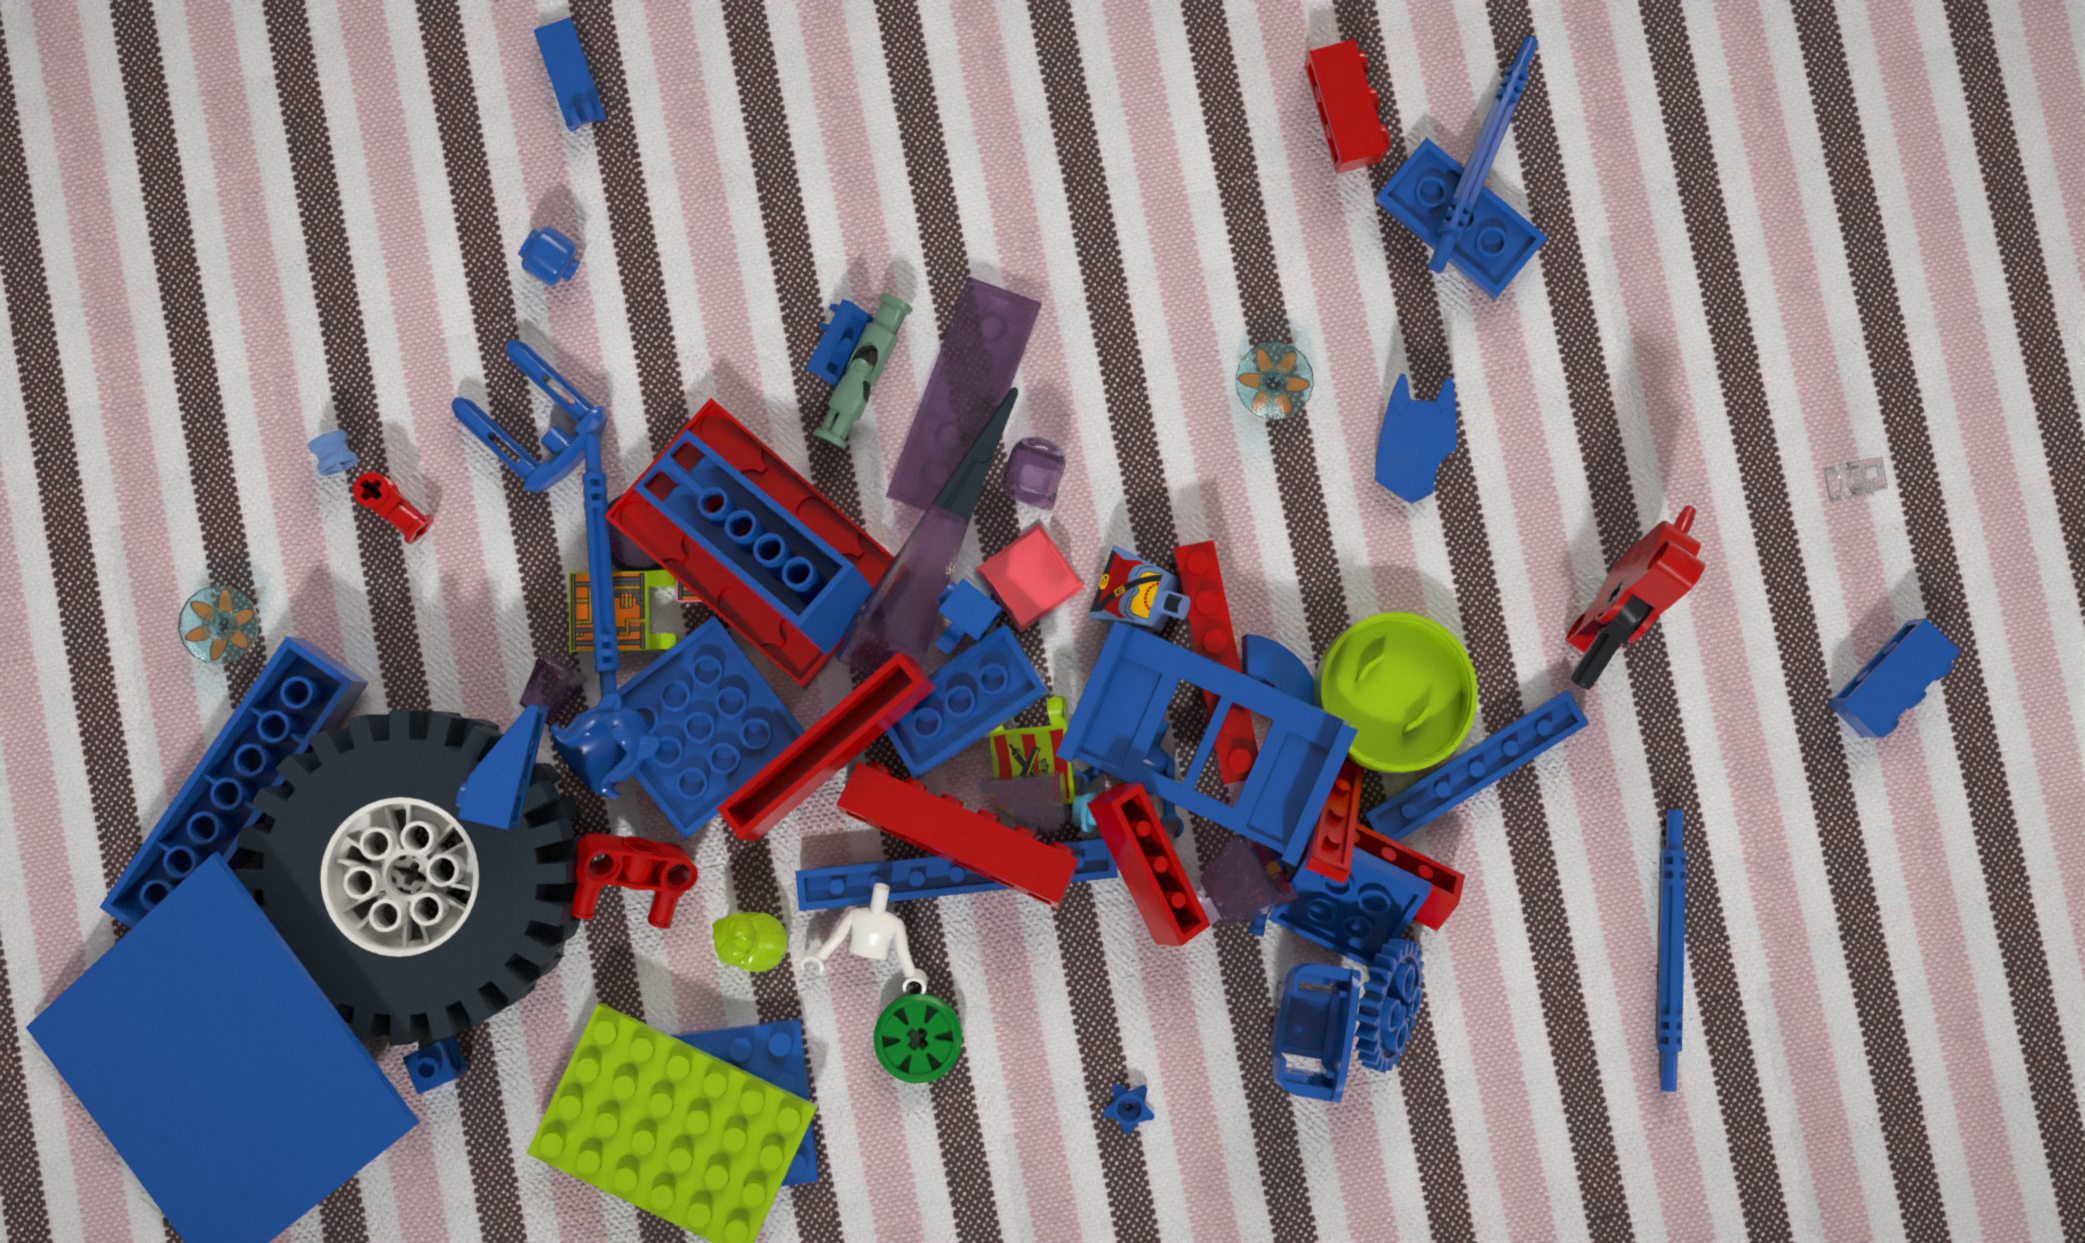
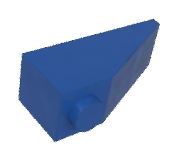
M529 704L468 776L467 783H462L456 799V806L460 807L458 818L506 830L519 827L549 706Z

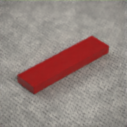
M1344 760L1310 835L1305 864L1306 869L1342 884L1345 883L1350 875L1364 771L1363 767Z

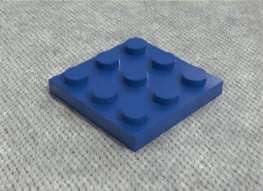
M1353 846L1350 875L1345 883L1342 884L1306 869L1307 850L1288 881L1297 899L1293 898L1289 889L1285 886L1284 888L1292 902L1288 900L1282 890L1271 908L1268 920L1368 968L1370 966L1375 967L1376 953L1381 954L1382 945H1387L1389 939L1400 938L1429 896L1432 883Z

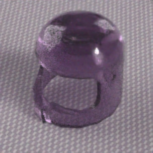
M1030 436L1018 440L1011 450L1000 481L1002 490L1012 498L1025 504L1040 508L1041 510H1053L1057 500L1058 486L1066 466V456L1063 450L1057 444L1040 437ZM1020 486L1030 488L1041 494L1025 491Z

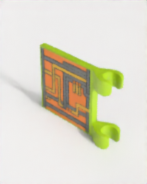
M666 570L612 572L618 651L670 650L679 643L678 635L672 633L650 634V587L675 588L676 578ZM589 572L569 573V652H594Z

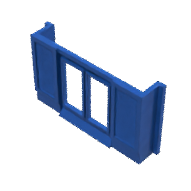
M1114 621L1056 756L1069 762L1079 759L1129 783H1142L1146 791L1283 853L1281 860L1297 866L1358 729L1351 727L1352 723L1189 649L1176 645L1132 624H1121ZM1180 679L1221 696L1183 784L1143 766ZM1232 702L1273 720L1235 807L1194 789Z

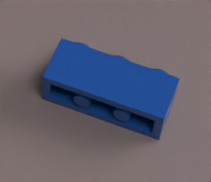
M1926 618L1908 620L1828 705L1862 738L1885 737L1898 726L1899 720L1897 718L1906 709L1915 707L1925 698L1927 693L1924 690L1934 680H1940L1952 670L1954 666L1952 661L1961 651Z

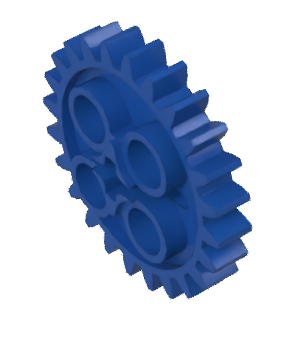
M1395 937L1394 939H1389L1387 945H1382L1381 954L1376 953L1375 967L1370 966L1369 968L1370 979L1363 984L1365 994L1359 999L1360 1005L1356 1020L1359 1021L1360 1025L1355 1032V1036L1359 1037L1355 1047L1359 1051L1358 1060L1362 1061V1066L1386 1073L1387 1070L1392 1071L1393 1064L1397 1065L1399 1063L1400 1054L1404 1055L1405 1042H1410L1411 1040L1410 1030L1411 1027L1416 1026L1414 1017L1420 1010L1423 994L1420 985L1424 979V975L1420 973L1424 962L1420 961L1422 951H1418L1419 945L1414 944L1412 941Z

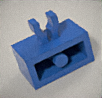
M962 578L958 585L951 581L937 600L942 605L938 610L939 613L949 620L951 624L934 645L949 656L965 633L978 643L1003 613L1002 608Z

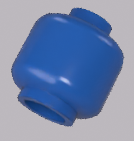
M549 226L542 228L540 231L534 228L518 252V256L523 258L521 261L522 269L549 286L556 285L562 278L569 282L581 263L574 258L577 253V244Z

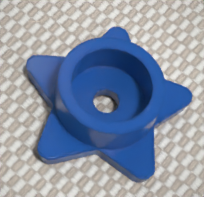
M1114 1084V1101L1103 1111V1116L1118 1120L1126 1135H1130L1135 1125L1140 1121L1153 1120L1155 1115L1145 1104L1147 1087L1142 1085L1129 1091L1119 1084ZM1126 1104H1131L1133 1106L1132 1110L1127 1111L1125 1109Z

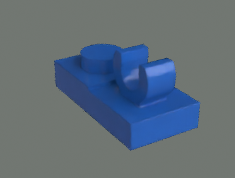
M842 299L840 305L830 304L828 309L834 312L835 315L830 325L821 322L819 327L826 333L823 334L806 368L826 383L835 387L841 378L846 375L847 364L866 324L871 323L873 317L853 302Z

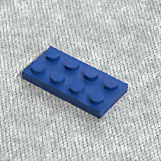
M1426 137L1376 196L1374 201L1435 251L1441 237L1439 235L1440 226L1462 177L1464 168ZM1484 185L1462 239L1455 243L1448 262L1495 300L1548 237Z
M1005 624L928 675L937 688L887 729L886 733L913 779L919 780L1049 694L1050 691L1011 628Z

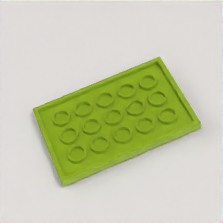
M600 1002L596 1005L526 1154L713 1243H754L818 1105Z

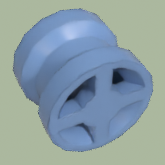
M346 431L329 432L316 437L308 443L310 452L316 455L319 460L317 469L320 475L327 476L340 473L358 463L359 460L356 453L350 451L348 447L349 436Z

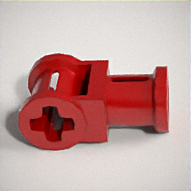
M375 472L364 473L356 479L353 486L354 498L359 504L374 510L380 517L395 526L404 534V541L407 544H413L430 529L434 519L429 514L423 515L412 506L411 502L399 492L398 486L394 481ZM375 485L379 487L378 490L382 493L379 499L373 498L374 493L371 489Z

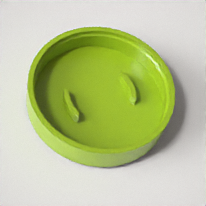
M1386 612L1370 616L1353 624L1341 632L1329 644L1316 670L1313 697L1315 707L1351 722V727L1358 729L1346 758L1369 770L1382 773H1404L1427 768L1440 762L1462 743L1472 726L1476 714L1478 687L1475 671L1468 654L1460 642L1447 629L1421 615L1407 612Z

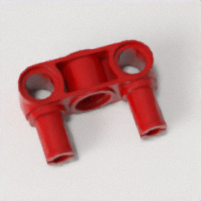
M601 833L588 834L580 839L575 847V855L578 860L575 868V878L578 883L572 900L571 914L580 919H593L601 889L606 885L623 886L633 890H654L655 894L647 921L650 925L657 928H670L679 897L683 896L697 881V868L687 852L677 844L651 841L635 836L623 837ZM605 853L600 861L590 862L596 855ZM681 864L678 870L668 873L673 866Z

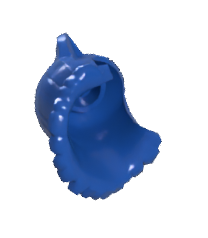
M617 691L608 692L603 695L597 706L577 715L567 728L561 729L557 723L553 724L550 730L555 748L570 770L577 774V777L592 792L613 800L621 795L615 790V786L631 777L639 769L643 760L653 756L659 750L662 743L658 737L648 734V727L643 717L636 710L624 706L621 694Z

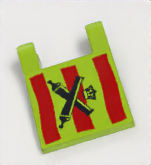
M1053 696L1047 700V711L1051 725L1006 729L1005 722L989 733L998 810L1074 803L1076 789L1073 777V763L1056 756L1068 728V706L1065 696Z

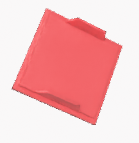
M1037 524L975 568L1020 633L1085 588L1040 524Z

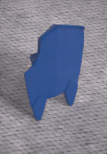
M1401 373L1389 399L1378 442L1375 481L1410 504L1433 494L1435 475L1440 463L1447 455L1457 450L1456 399L1453 381L1450 376L1444 379L1436 401L1410 399L1406 375Z

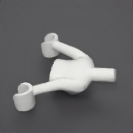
M883 883L874 884L870 907L850 909L820 949H808L804 953L800 964V969L804 972L807 961L814 960L820 966L818 975L822 974L827 958L846 938L852 926L849 952L861 957L885 960L889 958L890 945L894 937L895 949L905 975L902 986L903 991L906 993L909 982L916 981L922 986L920 994L924 995L928 984L927 974L921 969L914 968L903 920L885 911L890 887Z

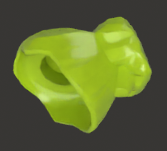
M759 912L735 913L715 920L712 924L714 929L712 936L714 948L718 955V960L724 964L736 965L742 970L759 973L775 968L787 952L788 936L785 928L778 919L770 914Z

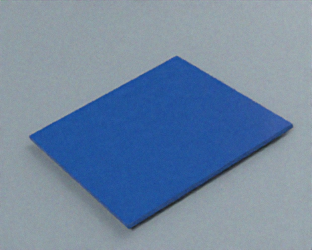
M219 852L211 854L26 1026V1029L185 1243L271 1242L420 1123Z

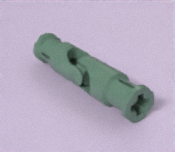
M881 293L879 297L881 304L872 322L866 324L847 364L846 375L841 378L828 402L830 409L820 429H815L813 433L820 440L842 450H845L847 447L845 440L854 421L860 420L865 410L871 387L878 381L898 342L896 335L905 316L911 315L913 311L910 305L886 293ZM869 351H878L875 367L868 364L861 357Z

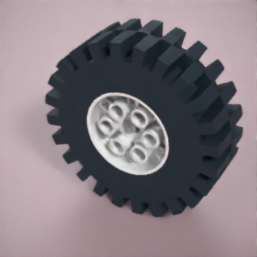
M393 710L389 711V714L356 716L347 720L349 727L345 729H325L308 739L313 747L310 753L289 754L275 768L287 781L283 786L277 785L260 788L251 805L266 813L264 821L261 824L242 827L238 837L237 847L256 851L254 865L236 869L233 872L246 890H254L257 905L343 1020L351 1024L350 1029L359 1041L368 1042L385 1034L390 1035V1045H408L427 1036H433L434 1041L444 1039L470 1026L481 1023L526 997L536 988L533 984L542 976L550 973L563 956L558 953L561 943L575 936L581 921L580 918L574 917L571 914L573 906L572 900L578 883L575 878V868L578 861L575 855V847L583 837L574 836L570 819L581 814L573 797H560L554 784L562 777L551 763H536L535 761L518 828L506 830L458 818L460 807L456 806L459 788L463 782L467 783L468 776L503 736V734L498 732L499 725L484 719L465 718L461 716V713L443 711ZM406 810V826L400 831L395 814ZM420 826L426 828L429 833V842L425 847H422L415 837L416 830ZM456 829L464 841L447 850L441 844ZM379 832L383 833L388 840V847L384 853H380L375 847L374 840ZM364 856L370 859L371 863L363 862ZM445 858L449 859L455 868L454 875L450 880L447 878L445 871L440 869V864ZM419 865L418 871L424 874L426 878L415 880L416 874L406 867ZM363 871L367 872L372 879V887L368 892L364 888ZM391 876L396 877L397 882L393 884ZM454 887L471 891L466 905L447 892L451 891ZM410 890L411 894H405L402 891ZM376 897L378 901L371 905L369 900ZM429 897L433 898L439 906V912L435 918L427 915L425 911ZM387 904L393 905L397 910L398 916L395 924L389 923L384 917V908ZM412 918L420 925L423 936H412Z

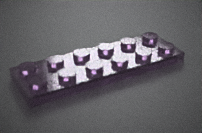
M968 276L886 494L887 498L961 525L963 518L932 502L1012 388L1042 303Z

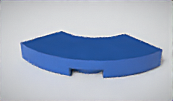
M1252 634L1241 636L1242 674L1258 679L1262 683L1315 706L1313 697L1314 679L1306 666L1293 652L1266 637Z

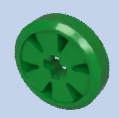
M921 992L905 994L893 1000L881 1013L874 1030V1048L881 1065L897 1079L915 1084L931 1082L947 1073L956 1062L962 1046V1027L953 1008L938 996L929 993L922 995L920 994ZM921 1027L927 1031L925 1040L928 1044L923 1047L919 1043L915 1048L909 1043L912 1036L908 1031L912 1028L918 1031Z

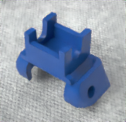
M1301 963L1289 969L1284 982L1278 981L1276 1010L1268 1045L1273 1050L1271 1058L1273 1062L1272 1077L1283 1090L1300 1097L1336 1103L1341 1101L1349 1068L1358 1011L1361 980L1359 970L1318 963ZM1299 981L1319 985H1334L1332 990L1316 987L1306 989L1299 987ZM1282 1053L1321 1059L1320 1072L1286 1067L1287 1060Z

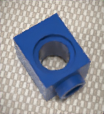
M455 1034L402 1057L417 1095L454 1080L469 1071Z

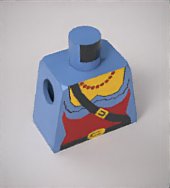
M1113 545L1088 617L1108 626H1112L1113 622L1117 621L1121 624H1132L1143 630L1160 632L1165 627L1168 615L1179 619L1185 618L1190 608V598L1176 593L1180 584L1179 578Z

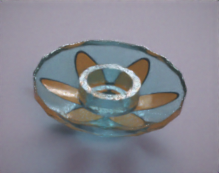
M1281 342L1262 343L1249 350L1240 361L1235 376L1236 392L1244 407L1255 416L1268 420L1287 419L1300 412L1309 401L1314 386L1313 370L1306 356L1294 346ZM1269 377L1277 378L1280 387L1276 390L1269 389L1266 385V379Z
M213 585L198 590L187 599L179 614L178 631L182 644L193 657L205 663L226 664L238 660L251 649L258 636L259 618L255 605L244 593L230 586ZM226 618L229 621V629L223 633L219 625Z

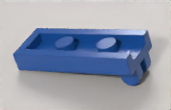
M569 17L534 29L569 131L578 130L577 127L596 120L600 122L608 120L572 19Z

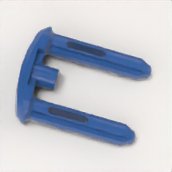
M513 339L505 345L509 360L578 423L574 428L576 431L573 435L569 437L558 426L548 430L543 436L541 443L554 455L547 462L543 461L540 464L472 400L457 397L452 401L451 407L455 417L525 482V491L542 492L567 477L585 459L584 442L586 434H599L601 436L607 422L606 410L604 406L595 407L527 343ZM550 379L556 381L575 399L574 404L570 405L549 386L548 381ZM496 436L520 457L518 463L495 443L494 439Z

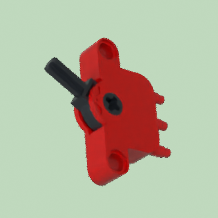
M1685 506L1682 512L1679 513L1674 525L1666 520L1660 522L1625 553L1608 574L1593 605L1571 627L1565 641L1584 653L1570 675V679L1576 685L1583 689H1591L1616 650L1625 645L1627 641L1634 643L1644 635L1657 617L1690 591L1701 577L1706 566L1703 561L1696 558L1701 543L1688 535L1695 520L1696 509L1693 506Z

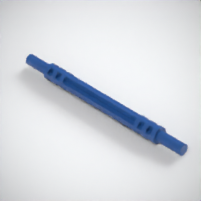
M1524 37L1513 65L1506 69L1440 226L1439 235L1441 237L1428 265L1429 269L1436 273L1444 271L1455 243L1462 239L1529 77L1528 67L1538 46V40L1534 37Z
M586 434L584 442L586 473L582 474V482L584 486L583 496L585 501L584 511L586 516L595 673H599L602 698L608 692L617 691L616 672L620 671L618 663L619 652L617 649L618 638L616 634L609 520L604 517L609 509L606 487L607 477L606 473L602 472L600 435Z
M1667 809L1666 848H1662L1657 1049L1661 1050L1660 1090L1667 1092L1677 1091L1678 1052L1682 1051L1687 850L1683 849V810Z

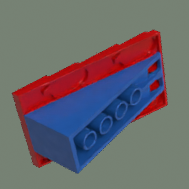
M712 398L705 403L604 515L607 520L804 690L868 618V615L876 609L908 572L907 568Z

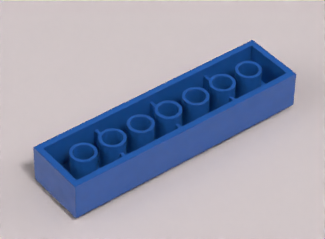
M286 636L99 908L132 929L211 854L219 852L232 871L242 868L253 851L237 847L241 828L263 823L266 813L251 805L260 788L277 785L283 786L287 780L275 768L289 754L310 753L313 747L308 739L325 729H338L369 682L306 639Z

